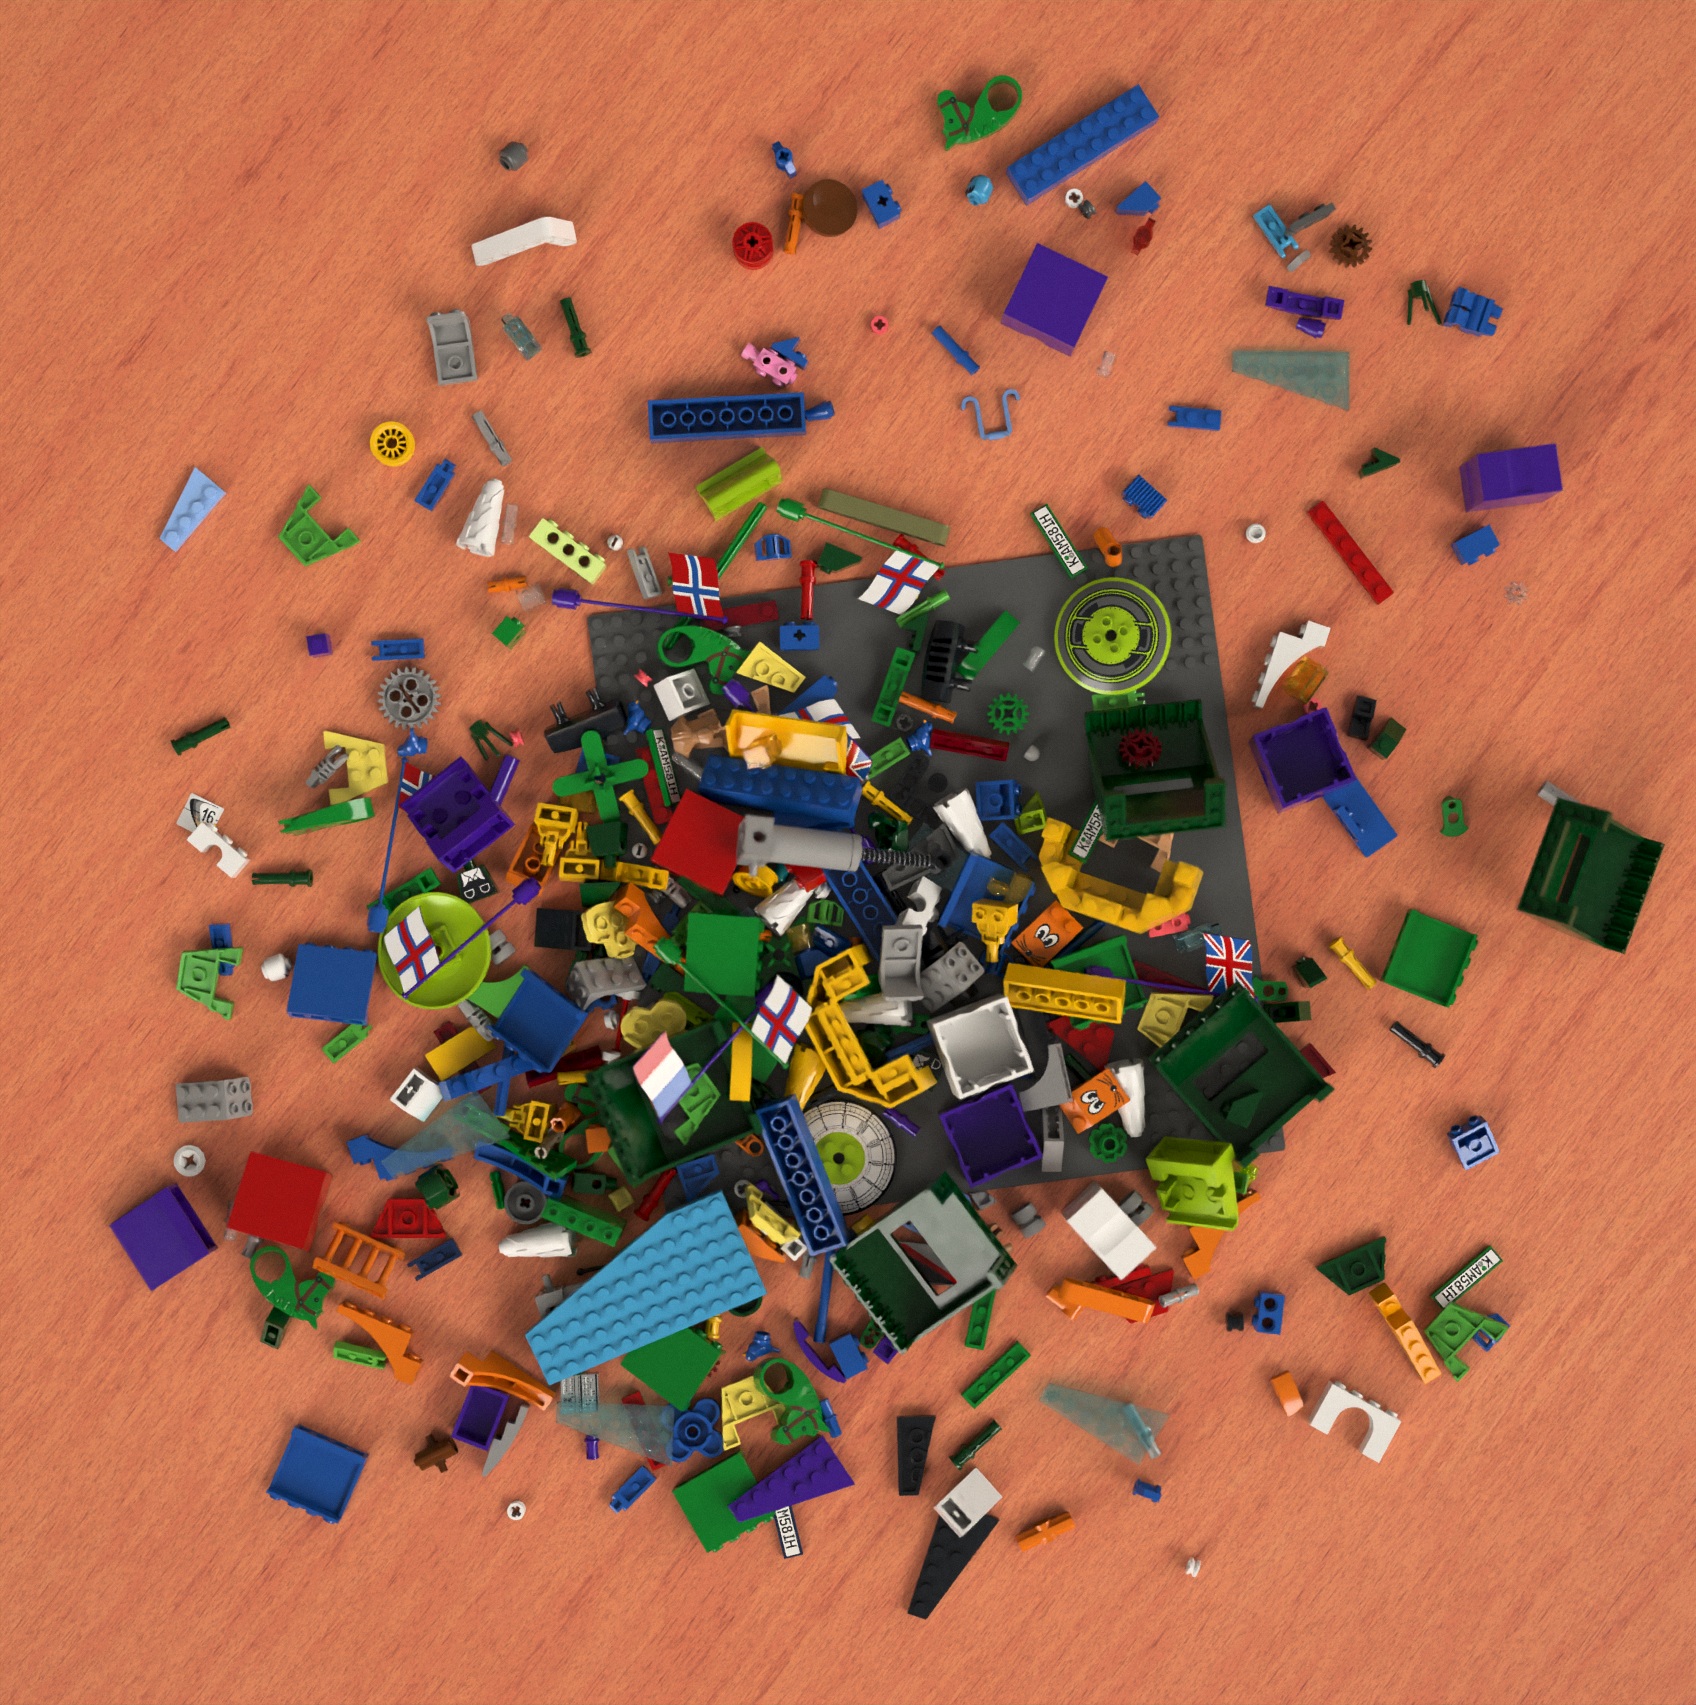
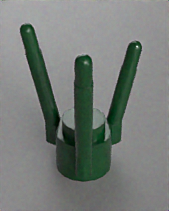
M1426 280L1412 282L1410 284L1411 289L1408 290L1407 325L1411 324L1413 296H1415V299H1422L1425 311H1429L1428 299L1437 324L1440 325L1441 320L1431 297L1429 287H1427Z
M478 720L469 728L472 733L471 737L475 740L486 761H488V756L480 742L482 739L497 757L500 756V753L487 738L488 730L509 746H513L512 742L493 729L488 722L483 723L482 720Z
M755 1082L750 1086V1103L753 1110L757 1108L755 1102L764 1104L762 1100L765 1097L764 1092L774 1100L779 1099L763 1083Z

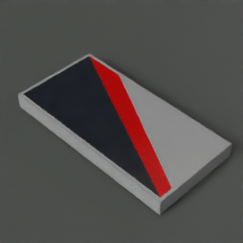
M897 1240L930 1284L952 1286L957 1283L928 1243Z

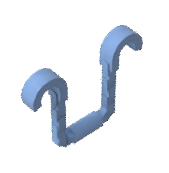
M1006 390L1002 396L1007 427L1006 432L1002 430L990 432L988 435L984 434L978 400L972 396L963 399L961 403L962 411L966 409L965 404L967 402L974 403L980 438L983 440H995L1005 438V436L1009 437L1013 430L1011 429L1006 397L1012 394L1015 396V400L1019 401L1020 396L1016 390Z

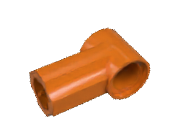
M1101 527L1093 533V538L1105 557V563L1110 567L1120 565L1122 562L1121 545L1116 542L1109 528Z
M567 1100L551 1120L552 1129L555 1132H564L570 1124H573L578 1119L582 1111L575 1104Z
M1054 1283L1045 1296L1060 1307L1063 1313L1075 1321L1085 1307L1060 1299L1058 1295L1061 1287Z

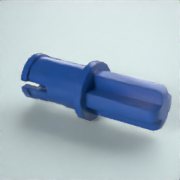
M829 1398L820 1400L822 1421L829 1428L830 1436L832 1438L840 1436L842 1432L836 1419L837 1414H834Z

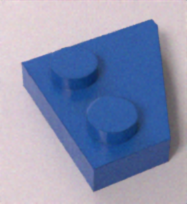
M714 1154L676 1166L687 1202H690L720 1173Z

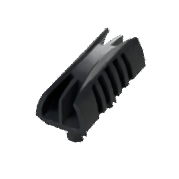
M936 620L925 655L922 676V697H926L928 700L950 703L954 689L971 691L969 687L963 686V684H972V680L956 678L955 675L960 652L966 651L977 654L978 650L970 646H979V641L963 639L965 626L960 623Z
M594 687L592 689L593 694L590 690L585 691L592 708L580 714L567 717L561 701L557 703L558 710L554 704L550 705L549 707L557 722L546 727L544 735L553 753L566 752L582 747L581 737L588 730L598 732L601 739L623 727L628 719L620 699L616 698L605 703L602 701L597 687Z
M938 925L927 931L922 937L921 956L926 967L936 962L957 943L967 940V935L958 938L965 930L961 928L947 936L942 926ZM987 969L984 970V973L982 975L988 973ZM974 982L949 1002L956 1007L976 996L979 991Z

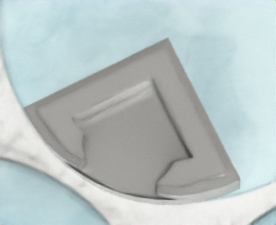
M1308 250L1304 251L1286 268L1293 272L1311 257V253Z
M978 1191L970 1193L979 1211L997 1202L987 1192Z

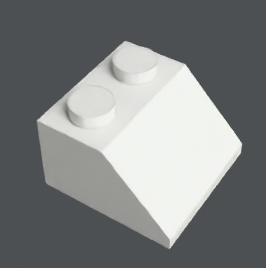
M695 669L667 677L654 685L669 721L690 714L710 704Z

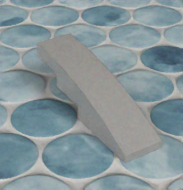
M523 1402L517 1419L509 1418L503 1436L495 1435L481 1476L486 1477L509 1449L525 1420L530 1404Z

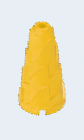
M796 1042L784 1097L796 1094L803 1111L808 1099L821 1080L826 1066L815 1047Z

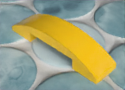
M602 860L600 879L624 883L631 882L632 884L666 890L669 871L616 861L615 868H604V860Z
M732 1022V1034L739 1028L740 1024L738 1022ZM747 1023L746 1025L752 1030V1023ZM744 1028L732 1040L729 1101H750L752 1035Z

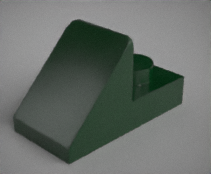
M1373 448L1370 451L1375 464L1371 461L1362 465L1363 469L1358 471L1360 479L1396 466L1400 463V459L1382 450Z
M928 613L922 614L901 628L916 632V635L911 636L909 646L913 647L912 652H920L929 617Z

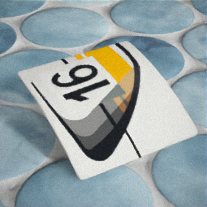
M191 793L176 824L191 832L201 822H206L207 824L211 822L216 826L224 808Z

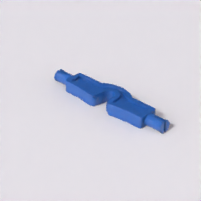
M675 903L671 912L666 914L661 924L670 937H672L671 931L679 920L677 915L681 908L678 906L675 911L677 906ZM649 951L642 971H644L642 977L643 979L646 977V986L650 976L655 974L661 961Z

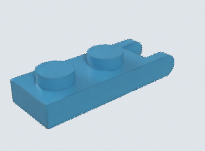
M1270 204L1253 215L1254 220L1282 259L1286 257L1283 249L1290 244L1294 250L1299 248L1292 236L1287 237L1284 232L1287 228Z

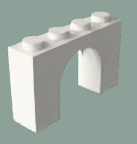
M1337 1380L1335 1383L1328 1381L1307 1422L1312 1427L1328 1434L1337 1416L1343 1410L1351 1407L1365 1410L1369 1417L1370 1426L1358 1450L1363 1455L1379 1463L1401 1423L1397 1418L1398 1414L1390 1409L1386 1411L1380 1409L1381 1405L1371 1399L1369 1402L1362 1399L1363 1395L1355 1390L1352 1393L1345 1389L1346 1385Z

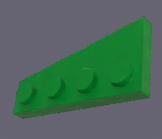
M514 1131L501 1137L500 1144L554 1181L574 1169L577 1165L576 1159L554 1149H551L545 1158H542V1155L540 1158L537 1157L535 1149L540 1143L523 1139V1135Z

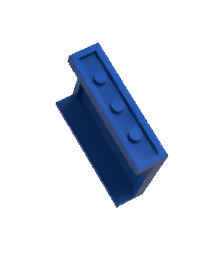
M970 850L939 916L938 925L943 927L947 925L956 930L963 928L965 930L963 933L981 940L977 923L972 922V903L982 898L1017 903V923L1010 926L1008 933L1005 935L1004 943L999 944V950L1003 952L1004 948L1008 949L1012 941L1010 937L1012 931L1018 929L1020 914H1024L1027 910L1029 895L1033 896L1037 888L1035 879Z
M308 942L304 945L299 944L286 1011L289 1017L367 1026L369 1019L367 1016L376 961H378L377 953L370 949L355 951L351 947L338 949L333 945L320 947Z
M524 969L520 974L525 978L495 1025H487V1028L492 1031L491 1035L498 1040L502 1039L508 1049L517 1051L519 1058L532 1063L534 1070L539 1073H551L589 1014L535 971Z
M297 1424L293 1428L290 1441L266 1493L270 1494V1497L275 1500L282 1499L288 1502V1505L293 1508L300 1507L305 1509L309 1515H319L328 1523L338 1524L346 1510L369 1454Z

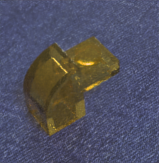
M1014 870L1009 884L990 878L987 889L993 895H1004V904H1016L1027 896L1033 878Z

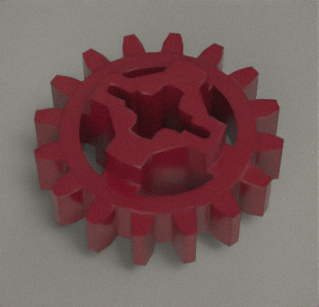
M1135 729L1134 734L1129 731L1127 737L1123 736L1122 742L1119 743V756H1122L1123 762L1128 761L1129 767L1132 764L1135 765V769H1138L1139 766L1146 769L1147 764L1152 767L1154 761H1159V756H1161L1162 744L1158 742L1159 737H1152L1153 732L1146 734L1145 729L1142 730V733Z

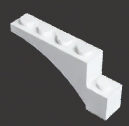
M1307 621L1299 629L1298 635L1301 636L1300 638L1283 632L1277 633L1276 636L1273 635L1270 642L1272 647L1271 653H1267L1264 660V665H1266L1265 671L1261 672L1258 678L1259 689L1258 691L1255 690L1251 701L1254 702V708H1263L1274 684L1293 662L1314 648L1325 647L1331 628Z

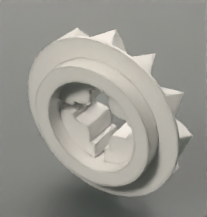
M187 1145L181 1147L176 1152L174 1166L180 1174L189 1177L195 1176L204 1169L206 1160L204 1152L199 1147ZM194 1154L193 1161L196 1164H190L189 1166H187L188 1161L185 1157L189 1158Z

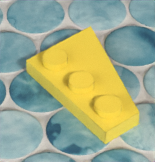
M761 642L756 644L735 672L792 693L797 690L806 678Z

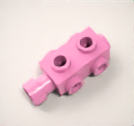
M747 344L741 356L746 360L754 361L753 367L756 368L755 372L762 377L768 375L773 378L771 382L778 387H782V385L787 387L789 383L791 385L794 383L798 376L795 373L797 368L794 367V362L787 358L781 359L778 357V353L771 348H768V350L763 348L760 352L755 349L754 345ZM769 358L770 363L764 364L763 359ZM785 368L787 373L781 374L780 369Z

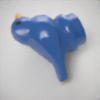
M638 700L630 702L628 704L627 728L623 734L627 735L632 730L645 734L650 728L652 721L649 720V717L645 716V712L640 708Z
M923 720L922 725L915 729L914 734L912 733L906 737L911 752L922 749L929 757L932 756L929 743L933 725L930 722Z
M410 728V735L397 749L398 756L404 758L406 756H414L416 753L420 755L421 753L426 754L428 738L418 737L414 733V729Z
M756 1331L755 1336H753V1342L749 1344L748 1350L743 1353V1356L748 1361H754L758 1357L770 1352L779 1353L780 1349L770 1344V1333Z

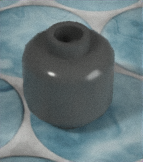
M510 142L500 151L499 161L506 170L517 171L528 161V150L522 143Z

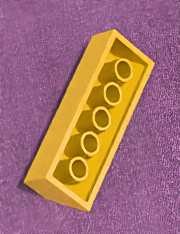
M1008 963L1004 978V996H1007L1011 1007L1121 1024L1126 980Z

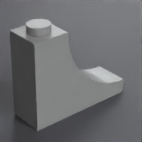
M1061 1044L1048 1046L1049 1060L1044 1075L1033 1087L1019 1093L1020 1097L1018 1099L1023 1112L1073 1102Z
M1059 1105L1041 1108L1042 1172H1061L1064 1148L1062 1109Z

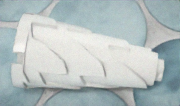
M491 478L490 481L484 484L456 542V545L463 550L466 549L467 545L471 553L486 557L494 556L505 491L500 480Z
M966 787L957 790L958 795L951 793L934 804L935 812L950 829L955 838L960 841L965 850L968 852L971 850L991 859L990 855L992 852L988 846L983 826Z
M796 877L790 882L785 883L753 909L757 917L761 915L765 925L780 937L792 924L815 890L814 888L806 893L804 888L800 889L794 881Z
M879 992L878 994L838 1003L848 1023L901 1025V1027L911 1025V1022L908 1021L912 1020V1001L909 1000L887 1001L884 999L883 993Z
M1129 1059L1111 1062L1104 1066V1068L1110 1069L1130 1099L1128 1103L1118 1109L1124 1131L1130 1134V1137H1139L1142 1135L1144 1128H1146L1144 1117L1145 1086L1143 1060L1133 1059L1134 1064L1129 1062Z
M554 1222L543 1224L521 1233L505 1236L506 1238H502V1241L499 1242L500 1253H503L505 1256L508 1255V1257L576 1256L578 1247H573L574 1242H577L576 1231Z

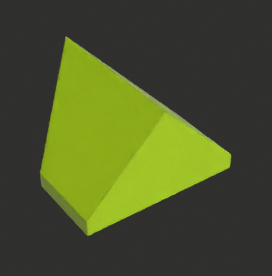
M1038 790L1024 805L1019 819H1014L1018 835L1044 829L1047 816Z

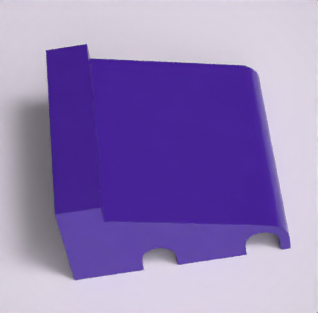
M461 756L400 804L401 808L407 812L408 818L415 828L426 839L427 845L436 858L453 873L515 825L510 816L503 810L470 765Z
M177 1183L164 1188L109 1225L150 1291H153L218 1249Z

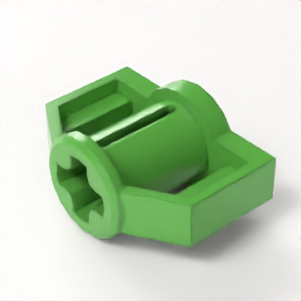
M819 899L809 904L806 922L842 927L844 909L835 901ZM820 903L818 919H814L816 904ZM835 905L837 907L836 920L832 922L833 906Z

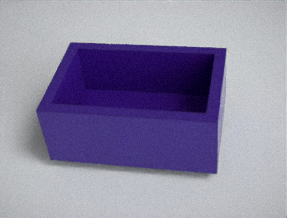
M471 1385L451 1437L488 1451L511 1394L494 1388Z

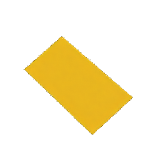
M471 1026L427 1053L425 1057L440 1080L443 1081L493 1050L496 1046L492 1040L488 1042Z

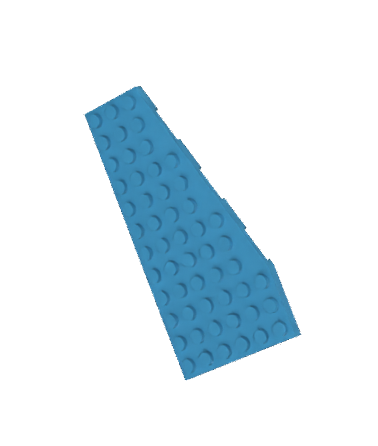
M720 1189L664 1213L649 1229L639 1237L637 1236L617 1253L615 1258L595 1275L590 1276L547 1316L542 1317L525 1332V1336L548 1384L552 1385L766 1295L767 1290Z

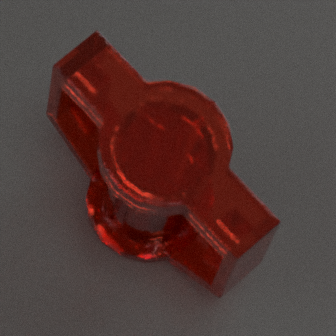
M1149 217L1145 226L1137 229L1133 238L1134 247L1131 253L1138 256L1141 249L1148 247L1153 237L1152 228L1156 222Z

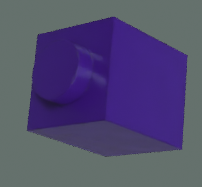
M324 633L306 636L309 656L315 658L333 655L330 635Z

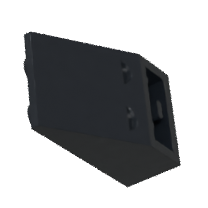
M537 908L534 947L593 951V943L587 940L581 919L582 913L586 911Z

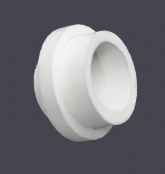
M1252 524L1246 530V537L1252 543H1259L1265 538V529L1260 524Z
M825 881L815 888V898L825 899L829 895L831 887L828 882Z
M615 1010L605 1013V1026L613 1030L619 1025L620 1017Z

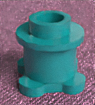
M778 863L773 871L778 877L777 883L781 885L782 882L787 883L786 879L790 874L783 863Z

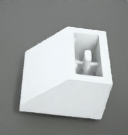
M416 1067L390 1100L405 1112L424 1122L443 1096L438 1082Z

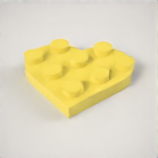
M615 900L588 908L581 915L587 940L590 943L604 944L607 955L611 958L624 959L632 956L638 943L624 934L628 917L614 908Z
M669 999L658 1000L650 1009L634 1006L622 1018L621 1033L629 1044L637 1048L655 1042L663 1031L666 1032V1036H670L684 1030L687 1022L686 1010L678 1002Z

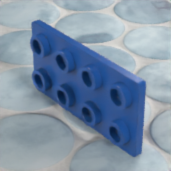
M1358 779L1348 787L1322 796L1365 857H1369L1397 837V833Z

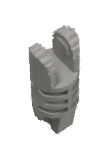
M336 745L311 771L312 775L305 782L310 788H316L319 784L323 785L349 758L347 754H343L336 761L334 760L342 750L339 745Z
M668 874L667 889L661 891L665 892V895L669 896L679 907H686L692 901V895L681 885L679 886L678 882H675Z
M468 998L458 1004L465 1018L488 1042L495 1038L491 1035L492 1031L487 1028V1025H494L479 1006Z

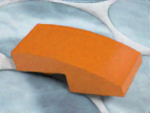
M1288 1370L1271 1378L1275 1393L1279 1397L1284 1414L1287 1417L1305 1409L1296 1384Z

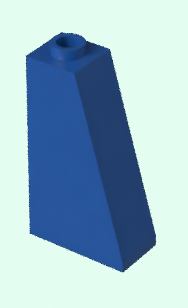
M824 675L782 710L779 715L796 712L817 702L833 699L838 692L836 688L838 686L837 682L832 676L828 678Z

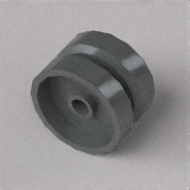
M523 1179L516 1182L507 1191L504 1198V1208L507 1215L513 1221L520 1224H531L541 1218L540 1216L550 1195L543 1194L542 1191ZM529 1198L531 1202L526 1204L524 1199Z

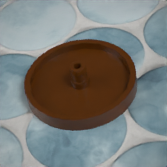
M832 179L818 181L806 191L802 199L801 208L805 222L815 233L821 236H840L849 230L856 220V199L851 190L839 181Z

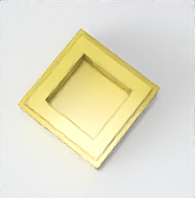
M625 1185L608 1195L618 1212L635 1202Z

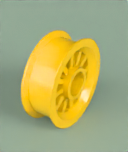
M389 421L380 424L374 429L370 438V448L373 455L381 463L393 467L400 466L412 457L415 450V440L412 433L403 424ZM397 440L396 447L388 448L389 441Z
M738 864L739 871L734 873L732 878L739 888L758 897L772 895V886L778 882V877L773 870L766 865L764 867H757V876L751 877L749 875V866Z

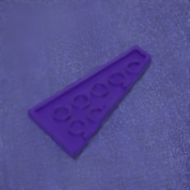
M821 1435L728 1504L727 1507L737 1522H743L855 1485V1483L825 1438Z

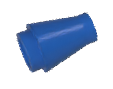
M823 401L805 411L808 422L831 419L832 416H835L831 401Z

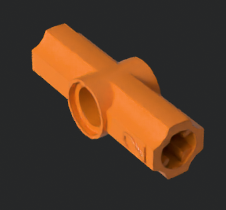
M1066 1511L1051 1519L1040 1520L1034 1524V1527L1015 1535L1022 1552L1039 1544L1050 1543L1058 1535L1076 1526L1069 1511Z

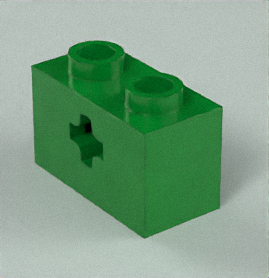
M506 616L492 634L512 650L525 635L526 631L523 630L524 625L514 616L512 619Z

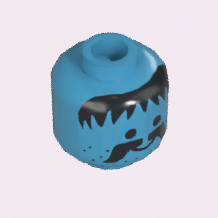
M978 175L970 179L965 195L971 204L978 206L988 202L993 191L991 180L984 175Z

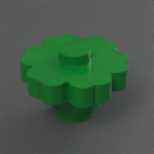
M1101 1123L1099 1130L1093 1129L1088 1137L1091 1143L1089 1151L1094 1158H1101L1104 1163L1116 1162L1117 1156L1123 1157L1128 1148V1145L1124 1142L1127 1139V1135L1121 1127L1115 1128L1112 1123Z

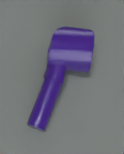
M765 1179L755 1183L761 1192L766 1190L777 1201L781 1198L770 1188Z

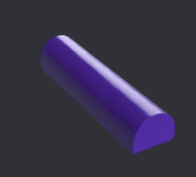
M505 755L490 790V793L500 806L520 762L519 759L509 755Z

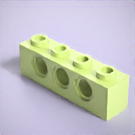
M542 518L529 538L594 585L607 567L604 564L605 559L597 553L593 556L588 552L589 547L582 542L577 544L572 540L574 536L566 530L562 533L557 529L559 525L550 518L548 521ZM557 534L559 536L558 541L550 543V535ZM573 546L574 552L571 555H566L564 553L565 547ZM583 557H588L590 559L589 565L581 566L580 560Z

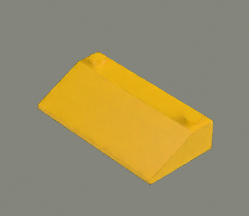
M732 709L725 725L730 758L839 775L846 774L847 730L845 725Z

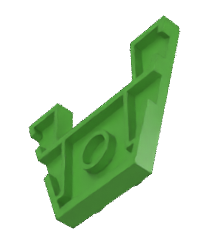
M310 485L306 487L305 493L298 501L296 509L292 516L289 517L278 537L305 567L361 542L350 528H347L333 541L308 514V511L322 499Z
M244 947L183 951L176 990L196 1002L199 1001L208 1006L209 1010L223 1015L224 1019L230 1020L232 1018L234 1002L215 997L220 963L225 962L239 966Z
M697 1062L685 1066L691 1081L702 1070ZM705 1072L678 1102L689 1118L672 1131L683 1145L687 1144L693 1132L699 1127L702 1119L708 1114L721 1095Z
M1450 1301L1425 1327L1424 1332L1436 1351L1443 1358L1447 1368L1452 1372L1454 1379L1459 1382L1470 1370V1367L1455 1354L1479 1329H1482L1495 1341H1498L1508 1330L1509 1326Z

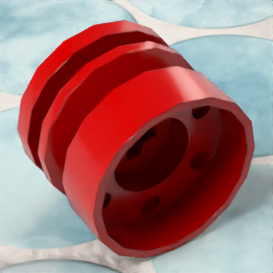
M756 222L745 223L738 227L732 239L734 257L738 264L749 270H759L767 266L772 260L774 253L773 239L768 228ZM754 240L756 244L754 247H751V241Z

